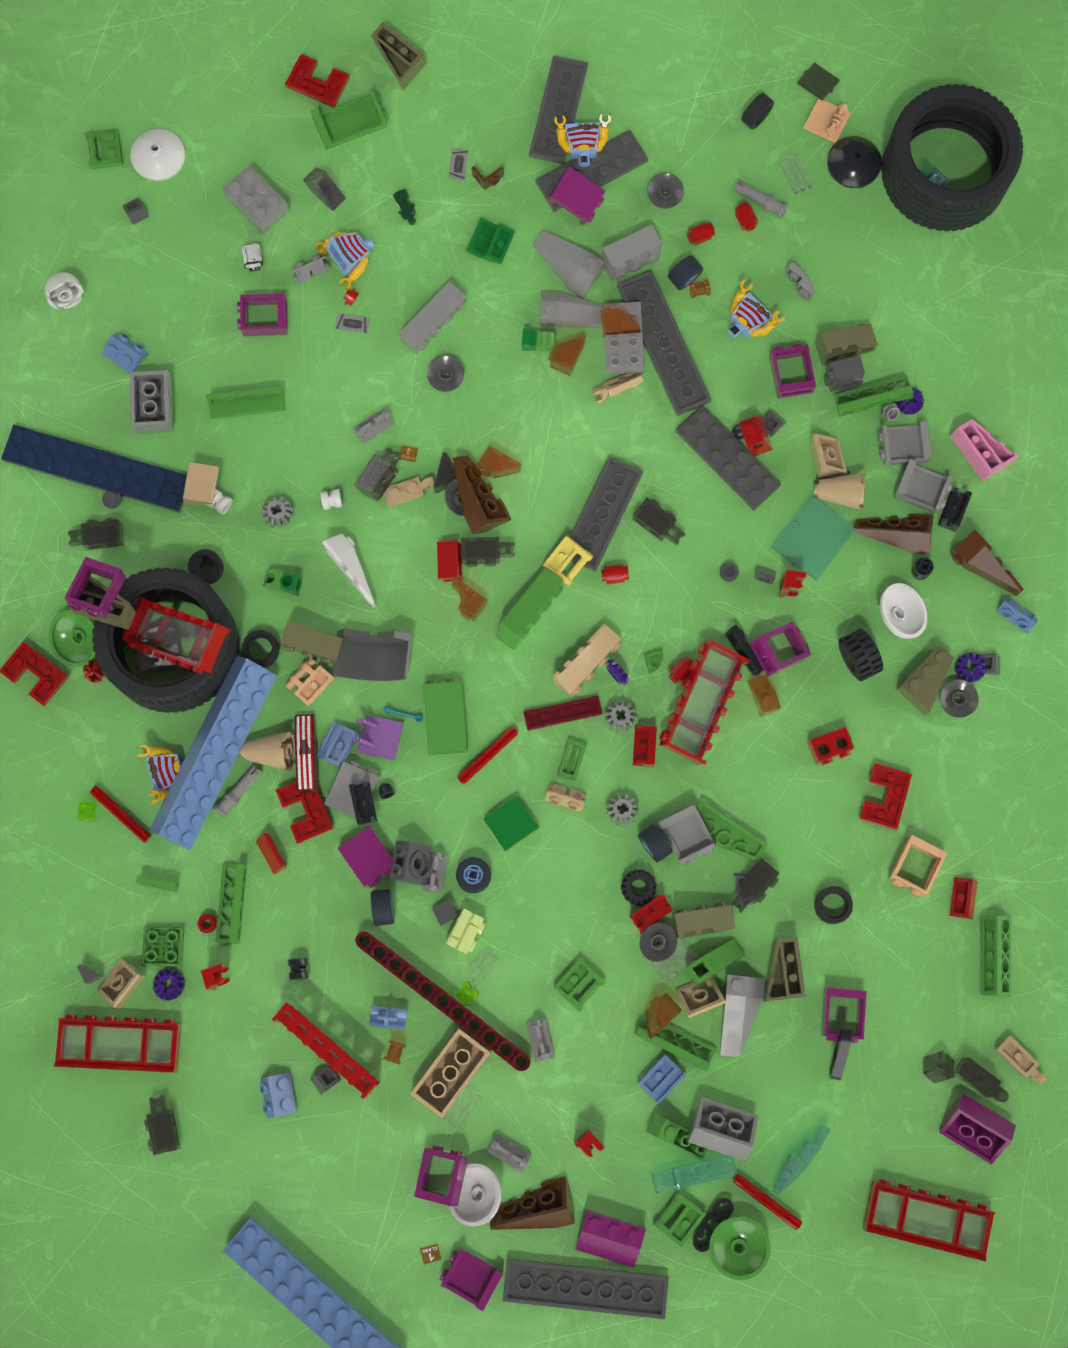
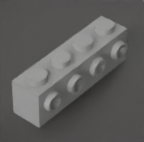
M449 281L399 332L400 340L416 354L420 350L423 351L427 347L428 341L432 337L435 338L440 333L441 328L452 321L453 315L465 307L466 295Z

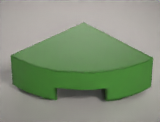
M663 650L644 654L649 674L656 671L661 665Z

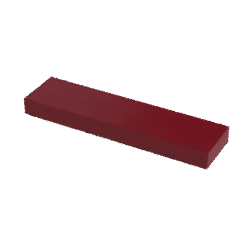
M599 696L524 711L523 713L527 731L600 716L602 715Z

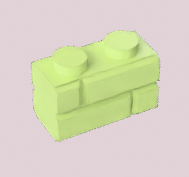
M463 908L445 944L466 955L468 952L472 953L477 944L474 941L477 934L481 935L486 926L483 923L485 919Z

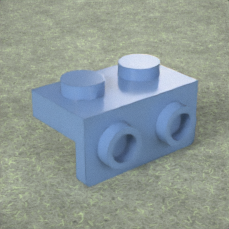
M123 333L111 335L102 354L128 373L136 372L142 358L148 357L149 353L144 350L143 346L130 341V338Z
M290 1072L260 1079V1092L264 1098L263 1110L267 1118L297 1112Z

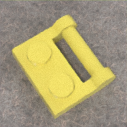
M566 535L543 566L563 580L566 585L570 586L574 582V577L586 562L593 558V555ZM577 553L581 555V558L567 575L564 574L562 571Z

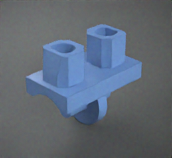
M371 1006L369 1026L405 1030L407 1010Z

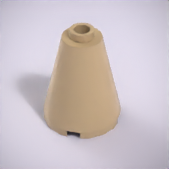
M861 472L819 480V484H815L814 495H818V499L856 510H863L864 505L860 504L864 503L865 479L862 478H865L866 473Z
M283 732L247 740L244 742L240 754L247 761L290 771L295 764V761H292V756L295 755V737L290 735L291 732Z

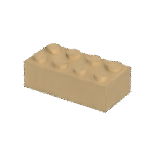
M459 1028L410 1094L440 1118H443L491 1052Z

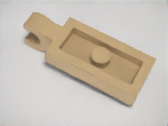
M624 373L602 383V387L594 388L592 392L594 395L600 393V396L595 398V401L602 403L607 395L610 397L619 395L622 391L634 388L644 381L640 373Z
M419 477L383 488L390 508L425 496L423 491L434 488L435 483L433 477L426 478L421 482Z
M1009 1035L995 1049L1025 1079L1030 1075L1037 1084H1042L1046 1080V1077L1036 1069L1040 1064L1012 1036Z

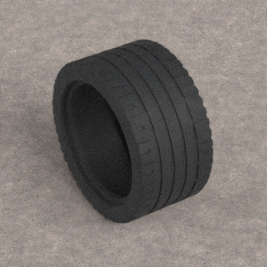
M946 84L945 86L933 87L912 99L905 106L896 121L882 160L881 173L883 174V185L895 208L899 209V212L905 215L907 219L913 220L912 222L915 224L918 223L922 227H928L931 230L936 229V231L963 230L966 227L970 228L974 224H979L981 220L984 221L1001 203L1022 162L1023 138L1013 113H1010V109L1007 106L1005 107L1004 103L1001 100L999 101L997 97L992 96L991 93L964 84ZM950 128L962 131L973 137L985 150L990 161L991 178L977 187L964 190L948 189L936 185L928 180L917 168L911 154L910 142L918 135L932 129Z
M164 567V569H146V571L130 575L128 579H125L118 595L128 601L133 609H135L139 597L156 603L167 600L186 601L205 611L210 622L217 623L232 631L225 636L212 667V674L205 671L203 674L193 671L186 677L174 682L151 683L133 676L127 665L124 650L125 641L122 640L126 629L94 620V628L92 630L93 651L95 652L94 655L98 665L102 669L101 671L124 695L136 704L149 710L178 713L179 711L184 712L188 709L192 710L197 706L204 705L203 703L209 702L212 697L218 694L239 653V635L230 611L209 584L194 574L187 573V571Z

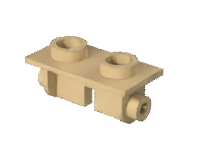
M556 784L549 785L545 801L552 805L567 807L572 811L582 812L587 795H583V792L570 789L569 795L565 794L566 787Z

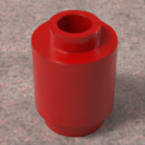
M745 202L735 208V216L741 229L747 232L754 230L759 221L752 206Z
M703 222L689 228L687 233L689 243H693L695 246L715 236V230L711 222Z
M623 564L604 566V570H601L602 582L606 581V585L625 583L626 580H629L628 566Z
M688 656L681 658L668 671L670 674L668 677L675 684H683L685 678L690 674V665L693 661Z

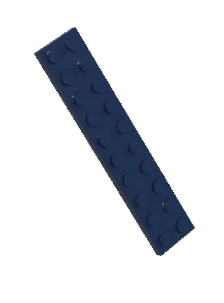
M14 424L1 460L103 491L116 492L121 496L180 513L184 503L183 495L187 478L185 474Z

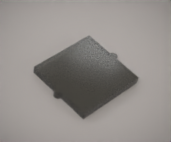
M814 63L808 70L804 71V75L798 80L797 84L823 101L829 93L833 92L840 79Z

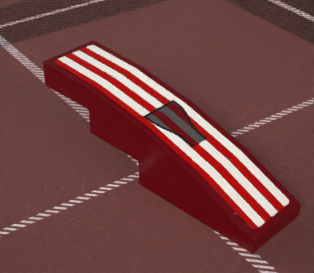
M314 714L295 715L297 792L317 790Z

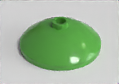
M72 610L63 611L55 616L49 628V642L59 660L74 667L86 665L88 660H94L95 652L93 651L94 644L92 643L94 621L90 618L74 614Z
M735 1216L722 1221L714 1229L709 1242V1253L713 1264L723 1275L735 1280H746L756 1276L765 1268L770 1257V1241L765 1230L756 1221L743 1216ZM736 1243H741L742 1247L740 1250L735 1249Z

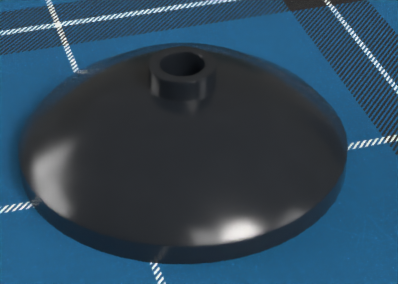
M850 136L837 141L832 146L827 158V167L832 178L840 185L848 188H862L871 184L878 177L882 167V158L878 148L871 141L863 137Z

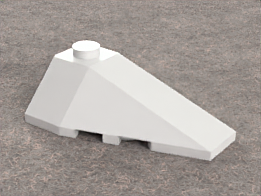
M343 534L323 541L322 544L326 553L374 609L376 605L353 546H355V543L349 536L345 538Z

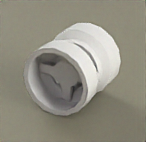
M215 489L213 504L206 505L217 509L219 514L224 515L231 507L233 500L228 496L224 497L219 490Z
M333 489L330 493L327 491L320 492L324 510H329L331 506L336 508L343 507L339 489Z

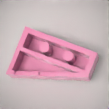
M972 419L958 427L950 438L983 482L1011 465L1019 455L1013 454L1005 448L1004 443L996 441L990 436L991 433Z

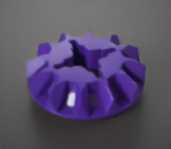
M912 387V400L914 402L908 403L907 406V399L894 402L901 413L906 415L916 414L923 407L925 399L917 387Z
M966 652L959 656L955 662V671L961 680L970 683L976 682L984 676L986 663L979 654ZM968 660H970L972 665H977L973 668L972 675L969 669H963L968 666Z
M612 659L606 661V669L619 684L626 685L629 682V678L621 666Z
M164 969L158 972L153 979V990L156 996L162 1000H174L184 990V978L177 970ZM168 979H171V983L175 985L176 988L170 987L166 991V986L161 984V982H167Z

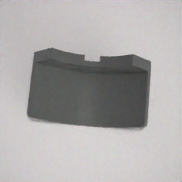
M345 628L337 631V637L343 638L337 660L333 662V676L368 681H400L407 678L412 634L394 630L378 632V635L370 636V632Z

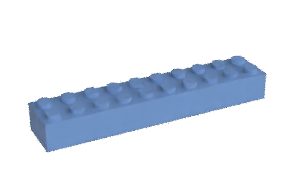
M236 656L149 831L191 850L277 675L247 658Z
M254 1216L249 1218L224 1248V1253L331 1348H401Z

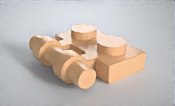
M309 658L306 663L303 662L295 675L292 674L288 678L289 681L285 684V687L289 690L296 685L298 689L294 694L308 707L334 680V677L320 665L314 671L311 667L316 662L312 658ZM308 673L310 676L302 683L300 679Z

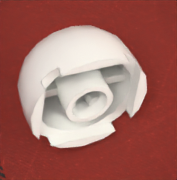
M59 272L49 277L45 283L44 290L49 305L55 309H58V307L68 309L75 306L81 301V294L84 292L79 280L67 272Z

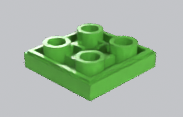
M144 926L142 966L182 967L184 927Z

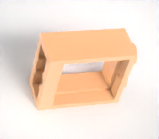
M911 835L907 838L889 879L893 880L892 884L897 887L903 888L904 886L910 889V893L917 897L928 895L947 852ZM910 847L936 859L922 888L897 875Z

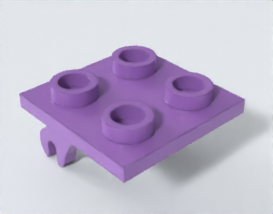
M366 715L364 720L357 718L356 722L363 725L361 738L352 737V741L359 744L357 753L395 760L403 723Z

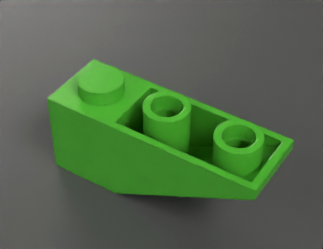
M732 939L687 966L685 972L697 988L745 954L735 940Z
M654 1113L646 1132L703 1161L708 1149L689 1143V1130Z

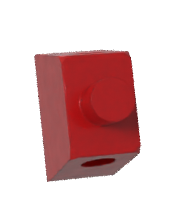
M754 416L739 422L746 446L755 457L773 450L763 417Z

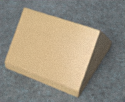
M814 434L811 439L810 449L818 480L846 474L847 470L839 440Z
M189 462L183 495L185 506L213 504L219 467Z
M121 958L98 987L97 991L112 1007L121 1009L146 976Z
M713 977L697 988L692 982L675 989L687 1018L726 1003Z

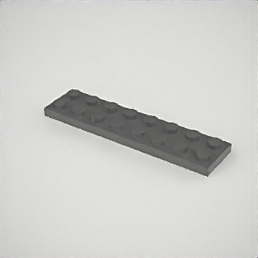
M652 271L617 284L624 303L641 302L643 344L676 415L680 416L711 403L710 395Z
M507 1258L503 1301L665 1319L669 1277Z

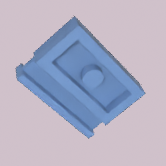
M334 722L316 756L340 768L355 744L352 741V737L358 738L360 734Z
M664 1054L637 1084L659 1104L686 1074Z

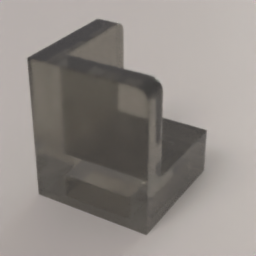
M944 1050L925 1056L923 1058V1074L933 1083L954 1078L955 1060Z

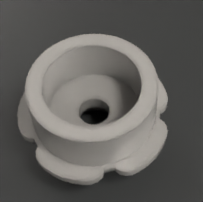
M895 403L887 404L883 408L882 417L889 421L896 420L900 414L898 406Z

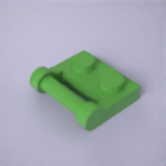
M117 129L85 132V139L88 141L90 169L123 165ZM96 140H100L103 160H97Z
M580 958L553 988L580 1012L584 1008L583 1005L600 986L603 987L606 982ZM591 976L595 981L576 1001L572 996Z
M676 1191L673 1195L674 1199L660 1218L653 1222V1225L680 1247H683L706 1214ZM679 1204H684L685 1208L671 1227L668 1229L664 1226Z

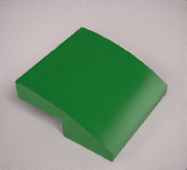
M480 217L466 252L487 261L502 264L515 231L500 223L496 225Z
M518 796L484 818V821L505 851L540 828Z

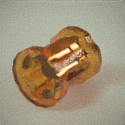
M708 279L698 283L689 282L692 299L700 295H711Z
M389 1040L390 1046L387 1055L384 1056V1060L400 1065V1057L406 1045Z

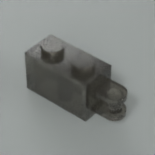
M386 448L380 457L374 454L354 486L363 495L379 502L399 472L395 465L400 459V452H393L391 448Z
M647 497L633 514L632 520L660 541L667 538L673 544L678 545L679 539L686 534L676 526V516L671 511L662 509L655 499L650 500ZM671 530L675 532L673 536L669 534Z
M114 517L106 518L105 521L88 520L86 523L81 524V529L68 531L70 536L69 546L82 545L86 550L124 546L122 523Z
M499 537L461 538L462 565L467 567H476L477 564H485V566L489 567L496 566V564L500 563V558L515 557L513 552L515 543L499 542ZM500 548H505V552H500Z
M762 858L759 859L735 889L739 894L730 905H734L742 913L749 903L753 905L756 902L761 903L767 896L765 891L768 887L773 888L779 881L777 878L779 872ZM741 895L747 899L745 904L739 900Z
M963 1057L952 1072L985 1098L992 1097L998 1102H1006L1009 1099L1008 1092L999 1086L1001 1081L969 1057Z
M164 1094L158 1098L150 1097L149 1102L152 1114L146 1115L147 1119L144 1120L145 1129L149 1131L150 1139H148L150 1152L153 1151V1155L181 1149L174 1110L167 1109ZM160 1105H161V1106H162V1111H161V1112H157V1111H156V1106H160Z

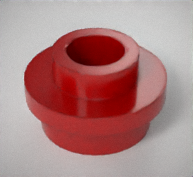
M355 288L352 291L348 290L343 298L346 300L345 305L349 304L352 306L357 299L359 293L356 292Z
M203 914L198 919V929L206 934L212 933L217 927V919L211 914ZM206 920L211 921L210 927H205L204 923Z

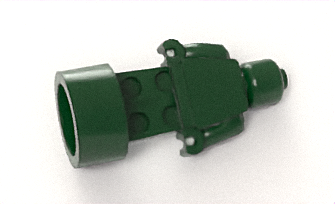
M400 190L393 194L395 202L398 203L401 209L398 213L401 214L404 220H408L409 225H415V205L409 203L407 190Z

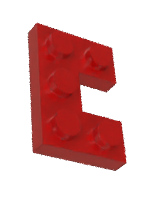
M300 54L285 82V87L334 108L350 79V75L333 68L326 82H322L311 77L318 64L317 60Z
M24 641L0 669V673L14 684H16L27 669L40 678L28 695L44 707L69 678V676Z
M874 763L869 783L886 787V795L883 805L864 800L859 819L898 830L912 774Z
M293 782L275 790L283 809L298 802H301L307 819L290 825L297 844L334 829L318 789L315 791L297 792L296 782Z

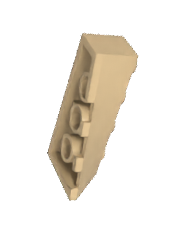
M603 624L587 641L586 647L582 646L576 652L573 661L568 660L563 665L561 673L557 671L553 675V684L569 698L572 695L576 696L583 688L581 685L585 681L589 682L596 673L594 671L606 664V661H608L607 657L611 653L615 654L620 649L621 638L607 625Z

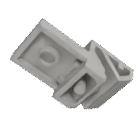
M641 302L604 304L607 375L644 372Z

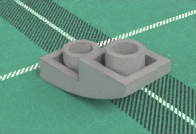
M791 262L786 271L787 277L792 282L798 283L796 288L798 295L811 301L815 293L812 283L807 275L794 262Z

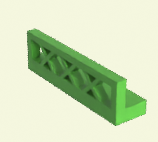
M907 375L834 394V399L839 417L913 398V389L909 384ZM905 382L906 387L893 389L896 383ZM880 387H884L887 390H889L887 392L875 394L877 389ZM866 392L870 395L865 398L857 399L859 393ZM848 397L852 401L840 404L839 398Z
M281 386L206 394L211 419L285 411L284 393Z
M223 864L215 940L217 943L240 944L247 865ZM227 868L236 869L235 879L232 882L226 877ZM229 887L234 889L231 901H228L225 897V891ZM230 906L232 914L231 919L227 921L223 917V910ZM228 925L230 928L229 939H221V930Z
M999 915L981 916V995L1011 996V917ZM1002 921H1004V930L1002 929ZM1002 982L1004 983V992H1002Z
M644 1013L635 1032L636 1036L708 1071L711 1064L710 1061L716 1051V1048ZM646 1019L655 1023L656 1031L648 1032L642 1029ZM658 1024L663 1026L664 1028L659 1029ZM671 1030L674 1039L668 1042L663 1040L660 1031ZM675 1033L681 1035L682 1037L677 1038ZM683 1038L689 1039L692 1048L688 1050L681 1049L678 1040ZM693 1042L699 1044L700 1046L695 1047ZM705 1047L711 1050L706 1061L698 1057L696 1049Z

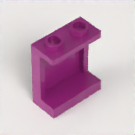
M569 166L561 175L547 202L551 205L557 203L581 220L580 224L584 225L586 222L590 223L596 214L594 213L595 208H599L604 201L602 196L605 190Z
M370 826L338 847V850L365 888L368 886L372 888L380 882L379 878L384 875L386 877L391 875L393 858Z
M463 1248L459 1252L455 1250L449 1260L452 1263L450 1269H445L439 1279L442 1281L440 1287L447 1288L476 1305L477 1309L483 1311L503 1272Z

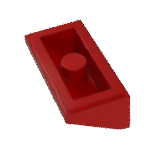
M266 832L263 833L256 843L273 874H277L286 869L287 866L270 835Z
M954 877L949 916L973 920L978 884L976 880Z

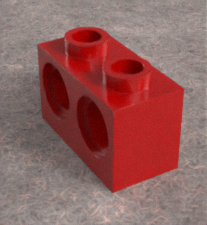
M846 727L814 738L807 743L815 763H822V766L833 762L832 758L839 756L841 759L851 755L850 751L854 749ZM836 740L844 741L845 748H838ZM818 747H825L827 755H821L818 752Z

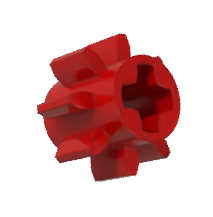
M96 659L88 660V665L83 667L84 678H87L92 683L102 682V678L106 677Z

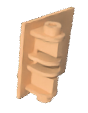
M818 98L803 128L836 143L851 112L848 111V106L844 103L836 106Z

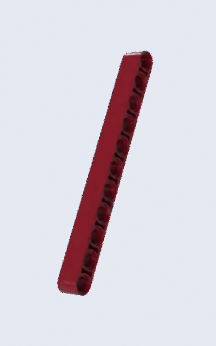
M365 931L357 934L355 942L362 951L518 1071H525L529 1068L530 1058L522 1050L372 934ZM364 935L370 938V943L367 946L360 944V938ZM383 947L386 951L385 956L377 958L375 955L376 949ZM395 959L401 961L399 970L391 968V962ZM410 971H414L417 975V979L412 983L406 979V975ZM426 983L431 984L433 988L432 992L428 995L422 992V986ZM442 995L448 998V1004L444 1007H440L437 1003L438 998ZM460 1007L464 1010V1016L461 1019H456L453 1016L455 1008ZM471 1020H478L480 1023L477 1031L469 1029V1022ZM487 1032H493L496 1036L495 1041L491 1044L487 1043L484 1039ZM503 1044L511 1046L512 1051L507 1056L502 1055L500 1052V1047ZM520 1056H524L528 1061L524 1068H519L516 1065V1059Z

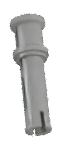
M741 180L738 181L739 184H736L734 191L761 204L766 211L770 210L777 214L780 219L783 217L789 203H783L775 199L774 195L768 196Z
M252 765L229 793H225L223 795L224 798L218 805H214L212 808L226 819L227 813L234 806L238 805V799L262 772Z

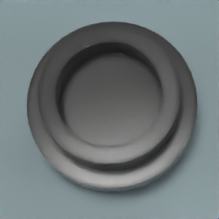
M108 490L104 493L102 501L107 508L114 509L121 504L122 498L119 493Z
M725 563L720 568V576L724 581L732 582L738 577L739 570L735 564Z

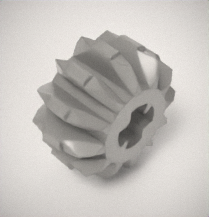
M273 496L272 502L267 499L268 505H262L264 511L261 515L265 517L264 522L266 524L270 523L272 528L275 527L276 523L279 528H282L281 523L283 522L285 525H288L287 519L293 518L290 513L294 511L293 507H289L290 501H285L282 496L279 500H277L276 496Z
M621 700L619 706L617 701H613L614 708L610 705L607 706L610 712H605L604 716L608 717L605 720V724L612 723L609 728L610 730H613L616 726L617 733H620L621 727H623L625 732L628 731L627 725L631 728L634 727L631 721H636L637 717L632 715L636 713V709L629 710L632 705L631 703H628L625 707L624 700ZM617 713H619V715L620 713H623L624 720H622V718L621 720H618Z
M618 793L617 800L611 797L610 801L613 804L606 805L607 808L612 809L607 811L606 815H614L610 821L613 822L615 819H618L617 826H620L621 820H623L625 826H628L627 819L634 822L635 819L632 815L638 816L639 814L638 811L633 810L638 808L639 805H632L631 803L634 802L635 798L632 797L628 801L627 793H625L624 799ZM624 805L628 812L625 811L623 814H620V810L617 811V808Z

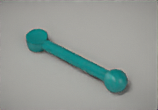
M390 706L384 707L385 713L392 712L395 714L413 718L416 720V722H421L423 720V717L420 714L413 715L395 709H391Z

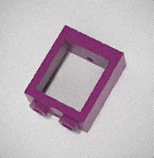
M285 293L240 295V301H237V311L240 313V319H237L238 330H241L243 336L288 335L287 299ZM277 305L278 326L248 327L247 306Z
M795 344L789 348L776 347L771 350L769 359L777 399L814 393L816 382L808 345ZM802 356L807 381L781 385L777 360Z
M85 557L64 598L68 602L69 607L75 611L83 610L92 617L98 618L100 616L106 618L126 576L120 568ZM91 574L112 580L99 607L78 600Z
M793 622L761 635L750 643L767 677L803 662L811 656L808 646ZM784 633L796 657L780 664L767 640Z
M824 988L821 1036H826V1040L837 1041L839 1032L828 1031L830 997L858 999L856 1034L852 1033L851 1043H858V1039L864 1040L867 991Z
M432 1145V1148H424L414 1197L448 1206H458L468 1157L462 1156V1152L451 1149L450 1153L445 1152L444 1147ZM433 1156L455 1161L448 1195L426 1190Z

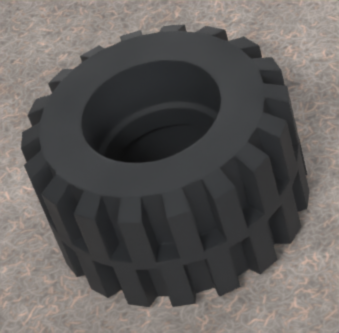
M860 628L839 639L841 656L847 668L857 680L862 682L883 671V661L880 652L866 631Z

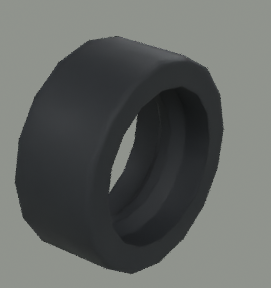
M765 93L759 94L747 107L741 121L750 129L757 128L772 110L774 101Z
M256 630L244 638L242 653L244 658L265 668L277 660L279 645L271 633L264 630ZM258 638L267 639L272 646L271 654L263 660L253 658L249 652L251 643Z
M831 886L818 893L815 898L814 909L820 920L827 924H838L844 922L851 915L853 901L846 890L841 887ZM837 894L844 900L845 909L840 916L830 917L823 911L822 901L827 895Z

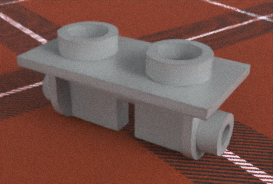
M320 255L310 258L311 263L304 265L301 262L294 265V270L291 273H296L293 276L295 282L302 283L312 278L309 272L313 270L315 276L327 272L330 267L327 262L324 263L322 260L326 257L321 258Z
M382 409L353 428L362 443L365 444L392 426L394 422L390 418L389 412Z
M431 852V870L427 875L426 885H422V890L441 894L448 855Z
M546 1019L526 1023L535 1062L555 1058Z
M499 1134L496 1135L487 1151L521 1173L531 1157V1154Z

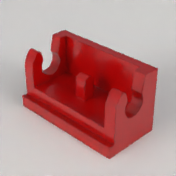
M458 540L437 542L438 579L443 580V582L463 581L462 544Z
M785 570L780 581L779 597L797 596L799 593L791 592L790 589H801L807 572Z
M657 726L635 727L633 766L654 767Z
M661 894L629 918L641 934L647 927L655 924L672 912V907L667 903L664 895Z
M218 964L201 970L206 990L214 991L217 987L225 985L230 981V979L224 980L221 973L229 971L228 965Z
M589 1129L574 1142L577 1148L580 1147L589 1157H593L591 1151L588 1150V1147L591 1150L593 1149L591 1144L595 1145L599 1151L605 1148Z

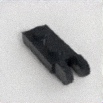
M737 625L731 627L725 633V636L736 653L750 660L749 663L744 664L749 672L754 676L761 674L764 670L753 649L745 639L744 632Z

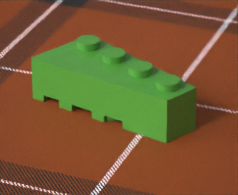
M544 568L501 621L496 638L515 650L522 639H525L531 627L538 623L543 611L546 612L550 608L552 599L559 597L563 591L561 588L563 580Z

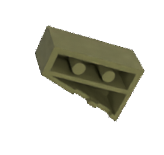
M382 22L371 37L404 91L427 62L422 53Z
M860 324L855 327L820 332L815 344L822 365L875 351L878 345L871 324Z
M90 576L78 600L99 607L108 588ZM118 594L106 618L100 616L95 618L87 614L86 611L71 609L74 614L127 630L136 613L131 604Z
M287 621L280 648L289 652L302 653L301 655L308 658H320L321 662L331 664V662H336L343 638Z
M939 645L897 690L926 716L931 711L954 657Z
M726 902L714 904V908H707L706 905L695 907L694 911H688L687 909L677 910L672 915L677 939L735 929L732 906H726Z
M798 937L775 940L764 1002L806 997Z

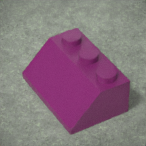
M963 1093L953 1105L939 1133L992 1164L1012 1142L1016 1125Z
M587 1209L575 1250L634 1268L641 1250L646 1228Z

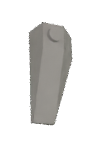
M543 230L533 244L543 259L553 268L555 274L561 278L567 289L584 299L604 271V261Z
M541 291L540 327L605 328L604 306L561 291Z
M725 975L724 999L726 1003L723 1004L721 1056H741L764 999L765 979Z

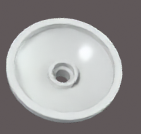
M152 129L144 132L134 141L130 158L134 169L139 175L148 180L163 181L173 177L180 171L185 161V149L179 137L171 131Z
M901 583L893 584L883 591L880 599V612L888 629L903 639H913L921 635L927 625V610L920 595L912 587Z
M467 1164L458 1206H449L452 1215L457 1221L466 1226H481L494 1217L501 1201V1187L495 1173L482 1164ZM450 1180V1183H449V1186H448L447 1195L449 1194V1189H450V1185H451V1180Z

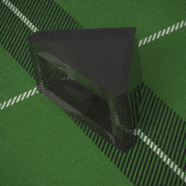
M445 452L442 453L433 486L434 493L445 490L450 481L457 479L454 464Z

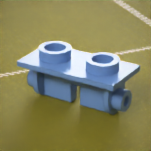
M1006 597L996 612L1028 633L1038 621L1035 618L1036 615H1033L1025 608L1021 612L1019 610L1021 606L1011 598L1008 599Z

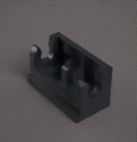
M959 488L950 491L938 526L956 532L961 525L972 492L965 491V493L959 492Z
M370 783L350 784L349 789L357 824L363 825L378 821Z

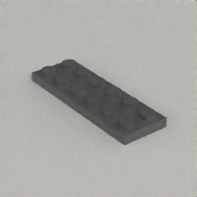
M553 56L529 157L565 164L567 153L558 143L556 130L558 125L554 123V117H557V123L563 121L562 115L566 118L565 124L575 123L588 63Z
M628 130L607 141L602 151L597 152L596 158H589L590 165L588 167H580L578 159H573L536 179L535 183L547 201L561 175L569 166L597 186L602 187L647 163L648 158L631 130ZM548 203L553 212L563 208L557 203L553 205Z
M704 406L676 430V433L753 511L781 487V484Z
M609 456L570 537L593 555V558L587 561L583 567L594 572L597 571L644 472ZM577 553L571 561L577 563L581 555Z

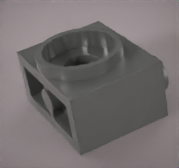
M860 355L830 363L824 376L826 387L829 386L830 392L853 389L863 383L862 378L865 370Z
M396 841L390 880L425 886L427 875L432 865L430 857L431 847L410 841Z

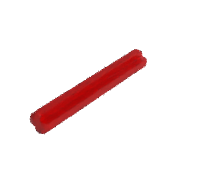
M512 726L506 730L457 776L458 780L462 784H466L518 735V731Z
M98 786L91 789L90 794L143 843H146L151 838V835Z
M737 1174L734 1177V1184L794 1230L800 1228L802 1225L800 1219L741 1174Z

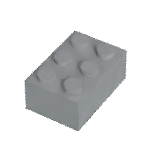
M250 165L222 188L226 199L262 235L289 212L287 202Z
M650 225L603 247L601 260L605 262L604 269L611 281L615 279L620 280L629 272H637L646 264L656 263L660 258L662 242L653 225Z
M168 370L130 372L131 427L135 433L173 431L172 379Z
M701 1097L694 1112L688 1142L747 1161L753 1148L759 1116Z

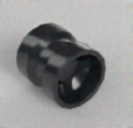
M926 557L918 559L911 569L913 577L918 580L926 579L934 569L933 562Z
M308 958L288 960V966L290 967L289 980L309 978V973L306 970Z

